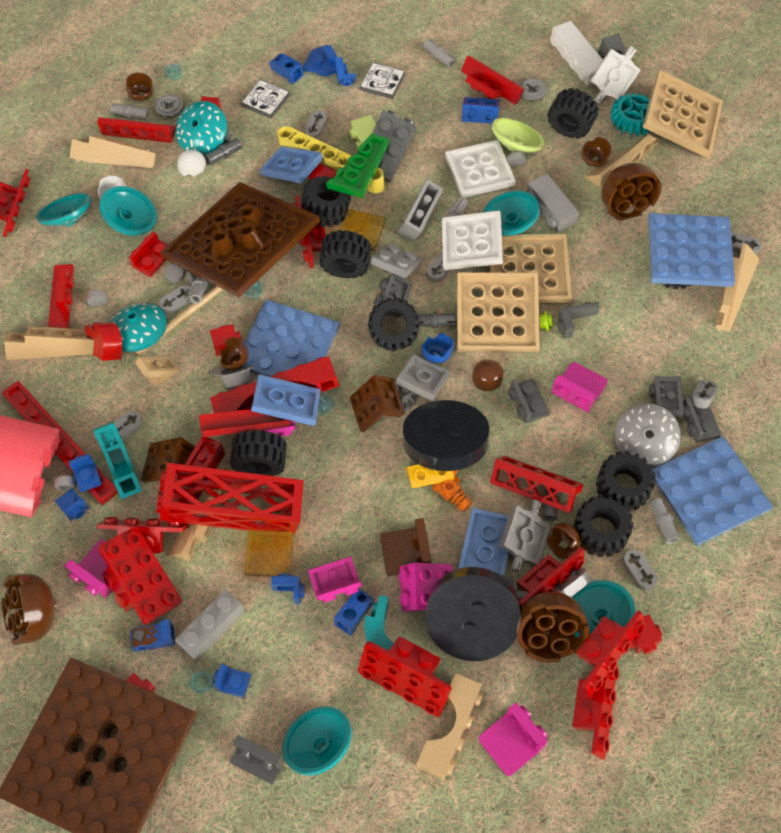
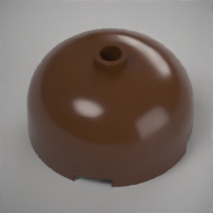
M627 163L617 167L607 176L602 186L601 198L609 214L616 220L623 221L641 216L640 212L645 211L650 205L654 206L660 197L662 186L656 174L648 166L641 163ZM631 205L634 207L631 213H624Z
M31 573L8 575L3 583L7 590L5 597L1 598V610L6 631L9 630L14 636L11 639V643L13 645H20L38 641L48 633L53 624L56 601L53 598L52 591L47 582L38 575ZM18 609L15 611V614H9L7 627L5 621L7 611ZM26 631L25 633H21L20 635L15 634V632Z
M543 592L528 599L521 607V618L517 626V640L525 654L534 660L546 663L561 662L560 658L569 656L572 653L576 655V652L589 637V626L582 607L576 600L566 594ZM576 631L579 632V638L573 635Z

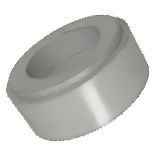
M519 151L509 154L507 156L509 166L524 165L526 163L525 154Z
M170 264L164 270L166 280L171 283L180 282L185 276L184 269L175 264Z
M93 290L87 294V303L91 307L106 305L108 302L107 294L102 290Z
M59 476L54 479V488L64 491L77 487L76 478L73 476Z

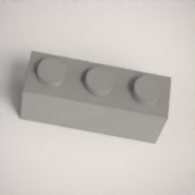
M548 174L528 182L527 193H530L537 199L540 207L539 214H543L547 218V223L551 228L554 227L557 232H560L577 223L578 210Z
M427 179L419 189L397 233L408 240L415 241L422 232L443 188Z
M225 589L175 639V642L196 663L245 612L242 604Z

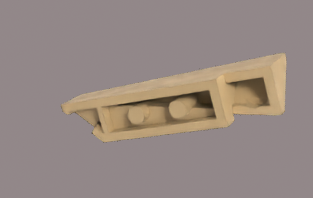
M651 133L608 160L605 164L585 175L584 178L600 188L614 169L623 164L637 163L661 139Z
M90 136L89 140L77 138L72 139L70 158L92 163L153 168L155 164L156 153L150 152V149L103 136Z
M745 243L742 244L738 257H733L734 286H723L715 325L716 329L730 332L759 261L758 256Z
M29 326L25 334L8 333L4 341L6 360L93 354L94 339L85 334L84 329Z
M225 466L219 467L221 470L234 471V469ZM214 490L221 496L226 493L222 490ZM204 492L199 502L203 504L214 498ZM221 503L216 504V505H214V506H212V507H219V508H220ZM188 524V528L180 532L167 556L190 562L197 542L206 544L212 527Z

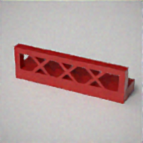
M98 117L97 120L101 134L106 136L172 143L175 134V126L102 117Z
M251 409L199 415L201 437L290 426L289 420L253 412Z
M201 437L185 465L217 469L226 454L222 443L209 437ZM206 477L201 478V480H204V481H205V480H209V479L206 478ZM182 486L181 488L183 490H188L192 487ZM203 490L191 494V496L198 500ZM184 498L178 500L181 503L191 504Z
M505 455L496 458L490 480L491 484L566 512L572 511L576 494L582 492L584 485L581 482ZM500 469L506 471L510 480L507 482L498 480ZM520 477L525 478L530 487L527 489L520 488L516 479ZM540 484L545 485L550 494L545 497L541 496L536 486ZM560 491L569 494L567 505L559 502L556 494Z

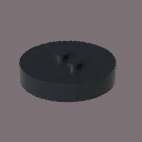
M453 400L432 401L415 408L406 417L403 423V446L407 455L414 462L425 468L436 471L461 470L474 465L486 454L489 446V423L482 412L469 404Z
M480 567L460 568L440 578L429 593L425 612L427 631L433 642L448 655L465 661H484L505 652L517 638V626L521 618L520 601L513 586L498 573Z

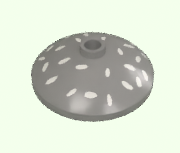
M645 403L633 406L623 413L616 424L614 438L619 452L621 451L622 454H625V451H630L631 455L635 453L640 454L639 458L642 459L644 457L647 459V465L651 464L652 467H657L668 462L675 455L680 444L681 433L677 420L667 409L656 404ZM646 431H651L653 437L647 438L645 435Z

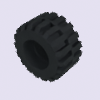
M573 88L564 89L557 94L548 110V122L552 124L551 127L557 133L572 139H580L585 137L591 130L598 116L599 109L596 107V101H593V98L588 96L586 92H581L580 89L574 90Z
M317 176L314 179L308 180V183L306 182L303 188L301 206L302 209L318 215L320 219L318 224L322 227H325V225L333 227L334 224L336 226L339 225L347 217L351 195L328 189L327 182L330 178L327 176Z
M350 230L332 231L323 238L319 259L320 266L324 268L325 272L339 278L361 277L367 272L369 267L371 244H369L368 239H365L363 235H359L357 232H350Z
M389 297L385 301H379V304L372 308L373 310L369 314L368 327L371 338L379 347L381 346L385 350L390 349L392 351L403 350L416 339L419 332L418 313L412 304H408L407 300L404 299L402 301L399 297H395V299ZM389 314H399L405 319L406 328L399 335H389L382 329V320Z
M249 430L240 432L233 437L230 456L231 468L237 472L268 476L279 475L285 468L287 443L282 437L267 431Z
M620 451L616 452L615 456H608V459L603 462L596 481V486H598L597 493L598 495L602 494L604 498L612 496L614 501L619 499L622 501L621 505H626L629 508L627 512H630L632 507L634 510H637L640 505L643 506L647 502L656 481L654 479L656 475L655 472H651L653 469L652 465L646 464V458H639L640 454L637 453L631 455L630 451H625V454H622ZM618 474L629 475L636 481L637 487L624 488L615 481L614 476Z
M598 495V498L595 499L593 496L579 508L573 526L580 535L581 547L583 549H590L588 554L593 555L594 552H598V557H603L604 553H607V557H610L614 551L616 554L619 553L627 544L632 533L633 521L631 520L633 516L631 513H627L629 508L626 505L622 506V501L619 499L614 501L612 496L604 498L603 495ZM605 518L614 525L615 532L610 534L600 533L593 528L591 520Z

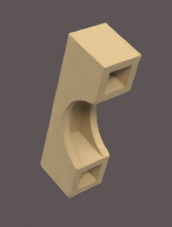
M457 673L454 674L450 686L452 690L447 700L455 713V725L445 737L438 740H426L417 761V768L443 780L446 774L451 776L456 761L452 760L455 751H461L466 739L462 737L464 729H470L475 717L471 712L474 705L479 707L484 693L480 692L482 684Z

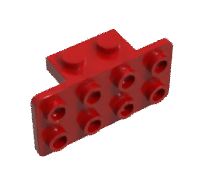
M137 527L117 535L98 547V551L108 566L102 573L104 575V582L108 588L113 590L116 595L117 604L124 608L125 612L134 608L142 623L149 624L182 603L180 595Z
M399 636L389 651L371 641L365 644L358 666V673L364 678L381 685L384 689L403 697L407 702L419 706L427 713L440 717L452 690L449 684L433 676L441 658Z

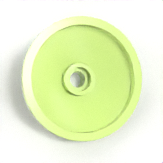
M497 118L492 123V130L496 138L512 152H536L541 150L544 145L542 136L522 122L509 118Z

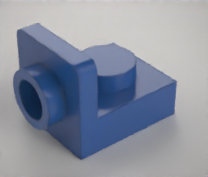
M342 57L335 58L338 84H342V86L352 85L356 81L355 73L348 74L347 65L343 63Z
M90 454L80 455L74 460L69 461L81 493L102 485L96 464Z
M73 488L55 500L56 504L70 521L81 518L89 508Z
M221 664L220 669H216L213 676L214 687L219 692L244 698L251 674L231 669L226 664Z

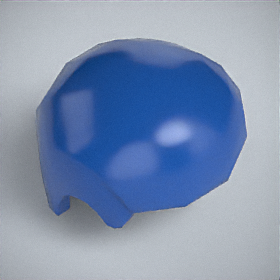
M439 333L436 338L429 336L425 343L422 344V355L431 363H443L451 357L454 341L450 336Z

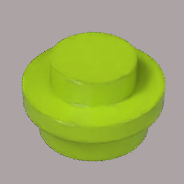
M547 311L539 314L541 330L546 329V331H550V326H553L552 314H548Z

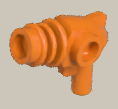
M456 470L453 471L454 480L436 483L432 489L439 493L447 502L451 501V505L455 504V507L458 506V509L464 512L471 506L472 501L469 500V497L466 498L467 495L464 494V490H461V487L458 485L460 479L456 476L458 472Z

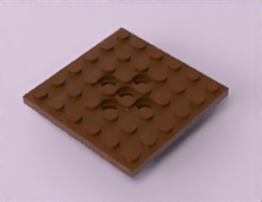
M239 182L164 248L160 254L165 260L240 298L320 222L318 215Z
M70 657L0 787V798L71 833H140L198 713ZM117 727V734L115 737L110 738L112 729ZM85 741L84 748L78 752L79 744ZM105 750V758L99 762V754ZM127 760L126 768L120 772V763ZM93 774V781L87 786L86 780L89 775Z

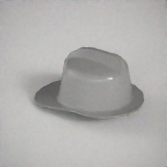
M254 365L241 367L235 371L216 367L209 370L208 374L220 376L226 388L235 389L240 385L250 384V369Z

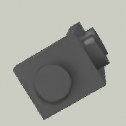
M586 302L578 306H566L559 310L557 329L559 333H563L564 339L573 336L575 328L572 322L573 319L598 314L599 302Z

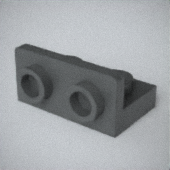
M391 273L387 278L384 277L379 285L381 289L380 294H377L373 304L377 306L379 301H385L389 297L391 299L399 297L402 301L404 299L407 300L413 283ZM391 314L397 318L401 317L399 314Z
M655 376L653 385H649V396L654 399V403L651 404L667 409L675 418H683L681 376Z
M516 379L511 381L508 393L511 400H515L518 405L516 409L520 418H524L525 422L529 423L550 415L534 379L517 383Z
M690 397L685 398L683 401V418H686L688 422L687 431L689 436H693L696 443L720 438L721 432L710 406L708 408H698L692 404Z
M237 735L233 743L236 751L230 763L269 784H274L284 764L282 757Z

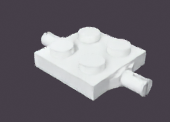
M630 46L625 55H620L613 49H610L589 80L600 90L594 99L599 104H601L606 95L612 96L615 99L623 96L641 69L630 60L637 51L634 47Z

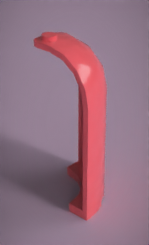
M0 415V510L28 517L34 515L41 502L45 479L41 478L44 467L49 468L52 457L58 448L59 429Z

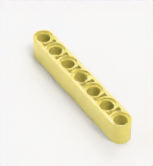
M284 126L277 131L280 147L286 146L321 152L323 159L319 164L332 168L336 172L343 168L351 157L350 154L291 127ZM377 168L367 191L372 193H380L385 189L384 174L380 168Z

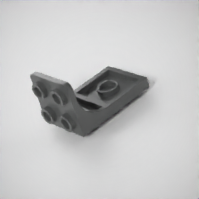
M383 110L372 134L389 138V145L378 168L383 171L384 179L391 182L412 137L415 135L417 126L407 118L404 120L398 118V115L391 110L387 112Z

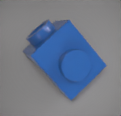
M287 573L272 576L271 586L273 591H294L295 604H300V598L305 596V584H301L299 576H291Z

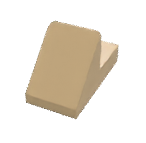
M138 357L135 362L141 373L148 377L155 387L180 371L170 357Z

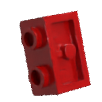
M152 231L129 256L132 267L151 278L166 261L160 252L168 244L159 240L157 233Z

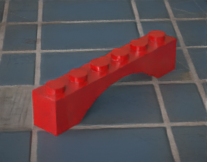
M329 356L319 357L315 361L299 364L295 368L279 371L275 375L270 376L321 389L320 393L340 386ZM257 380L210 397L213 412L220 413L251 409Z

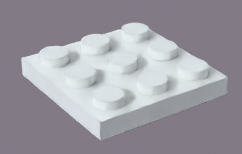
M498 140L445 152V158L460 196L463 198L515 186V178Z
M500 211L442 218L444 270L503 264Z

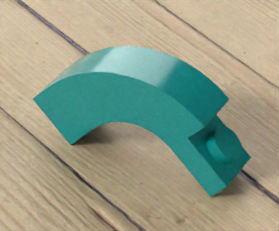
M114 420L93 428L121 499L142 491L131 458Z
M379 595L378 603H373L371 616L365 615L366 642L371 641L389 651L394 644L384 631L389 597Z

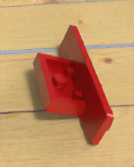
M470 55L466 57L461 71L467 75L465 82L470 84L472 89L483 92L484 96L489 99L503 97L514 105L519 103L524 91L523 87Z
M28 169L24 171L19 188L0 182V219L6 221L3 237L7 236L8 231L12 233L15 222L12 219L13 217H18L21 208L17 206L18 202L23 203L26 194L23 188H28L31 177H28Z
M296 195L292 205L302 208L299 195ZM319 224L299 241L300 246H304L303 259L304 262H308L309 268H313V252L321 251L323 238L326 235L324 227Z
M73 264L54 266L48 327L69 328L70 311L73 303L72 288H74Z
M105 517L103 521L97 524V529L117 530V535L133 527H137L152 552L162 553L164 551L163 532H183L188 528V524L169 521L160 522L158 518L139 521V518L134 517L126 518L125 520H118L117 517Z
M580 547L562 564L548 554L518 580L517 587L522 591H528V594L520 600V606L522 607L528 599L537 594L553 592L554 588L559 583L563 584L574 570H579L585 562V549Z
M637 610L625 627L604 616L576 652L579 658L594 667L582 683L587 695L591 696L594 691H598L601 688L605 676L608 672H612L615 669L620 656L628 652L631 642L636 635H640L643 632L645 620L642 612Z
M617 666L612 672H608L603 679L601 688L598 691H594L591 696L585 693L582 686L585 679H579L572 727L580 730L594 731L591 753L605 760L606 753L610 747L608 735L609 728L613 724L611 712L612 705L616 701L615 682L619 677Z

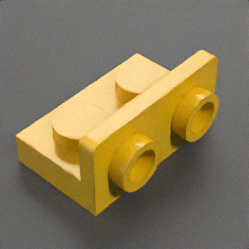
M421 465L405 468L412 488L454 480L453 471H436Z

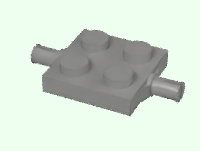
M532 500L529 511L518 505L511 508L499 547L511 553L514 557L510 568L513 572H520L522 561L531 566H536L541 560L551 525L544 522L538 516L541 502L537 500Z

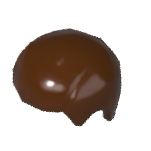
M139 72L129 75L126 79L128 96L135 101L148 100L153 94L152 79L148 75Z
M596 137L591 141L588 140L581 150L582 159L587 165L593 167L605 164L612 152L611 144L602 137Z
M232 337L225 341L226 348L220 350V363L223 368L235 371L243 367L247 362L249 350L241 339Z
M483 359L474 366L472 381L480 390L493 391L502 384L503 368L500 363L492 359Z
M563 522L556 524L550 529L552 533L547 537V543L555 556L560 559H567L580 548V535L573 526ZM562 540L568 544L566 548L558 546Z

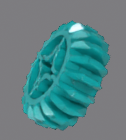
M632 92L631 95L626 93L615 100L613 107H611L610 118L617 131L622 129L623 134L627 131L629 136L635 133L637 137L640 133L644 136L647 132L651 133V131L643 128L650 100L648 94L643 96L641 92L639 94Z

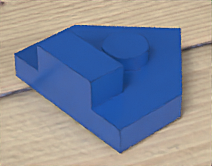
M331 45L313 49L302 69L305 72L318 73L324 77L335 74V58H337V55Z

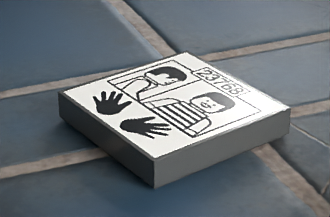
M372 62L360 85V91L393 99L405 76V71Z
M260 79L241 101V106L272 119L289 98L290 91Z

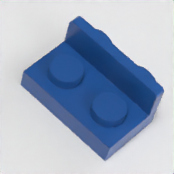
M464 97L462 121L492 124L498 118L500 100Z

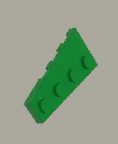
M371 133L358 148L357 153L354 156L351 155L347 160V164L336 172V176L333 179L330 178L327 182V188L363 199L389 145V138Z

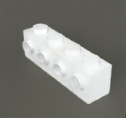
M571 21L553 27L550 38L551 44L557 48L560 55L569 63L570 68L577 73L579 79L586 86L592 85L593 83L589 80L603 59Z

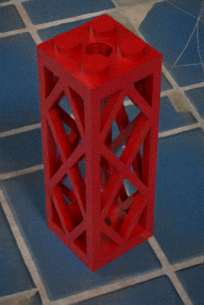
M167 463V470H162L159 491L162 492H158L156 513H160V521L294 535L301 519L304 480ZM206 477V478H208L209 480H205V481H204V480H201V478ZM264 484H265L266 486H268V487H264V488L259 487V486L264 485ZM182 486H189V487H192V488H190V489H188V490H183L181 487H182ZM203 490L214 499L202 504L191 494ZM214 490H222L227 493L221 496ZM246 493V494H250V495H248V496H246V497H243V496L240 495V494ZM260 497L272 507L262 511L250 501ZM271 497L284 498L286 501L278 503ZM184 498L191 504L181 503L178 500ZM231 498L236 499V501L230 503L227 500ZM219 503H221V504L223 505V506L220 507V508H219V507H212V506H214V505H216V504H219ZM243 504L251 511L239 510L237 506ZM276 511L281 512V513H279V514H272V513H274V512H276Z

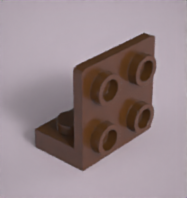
M373 375L350 396L360 432L367 431L384 415L400 418L405 414L394 379L390 377Z
M182 437L151 443L147 451L141 482L160 481L162 470H167V463L185 465L196 446Z
M424 518L415 519L414 528L380 534L387 576L399 575L400 566L431 563Z

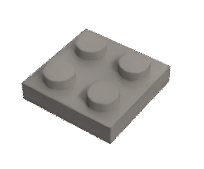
M388 244L371 257L370 264L406 278L420 266L423 258L418 257L413 252L399 249L396 245Z
M413 354L397 377L395 384L434 401L448 379L450 371Z

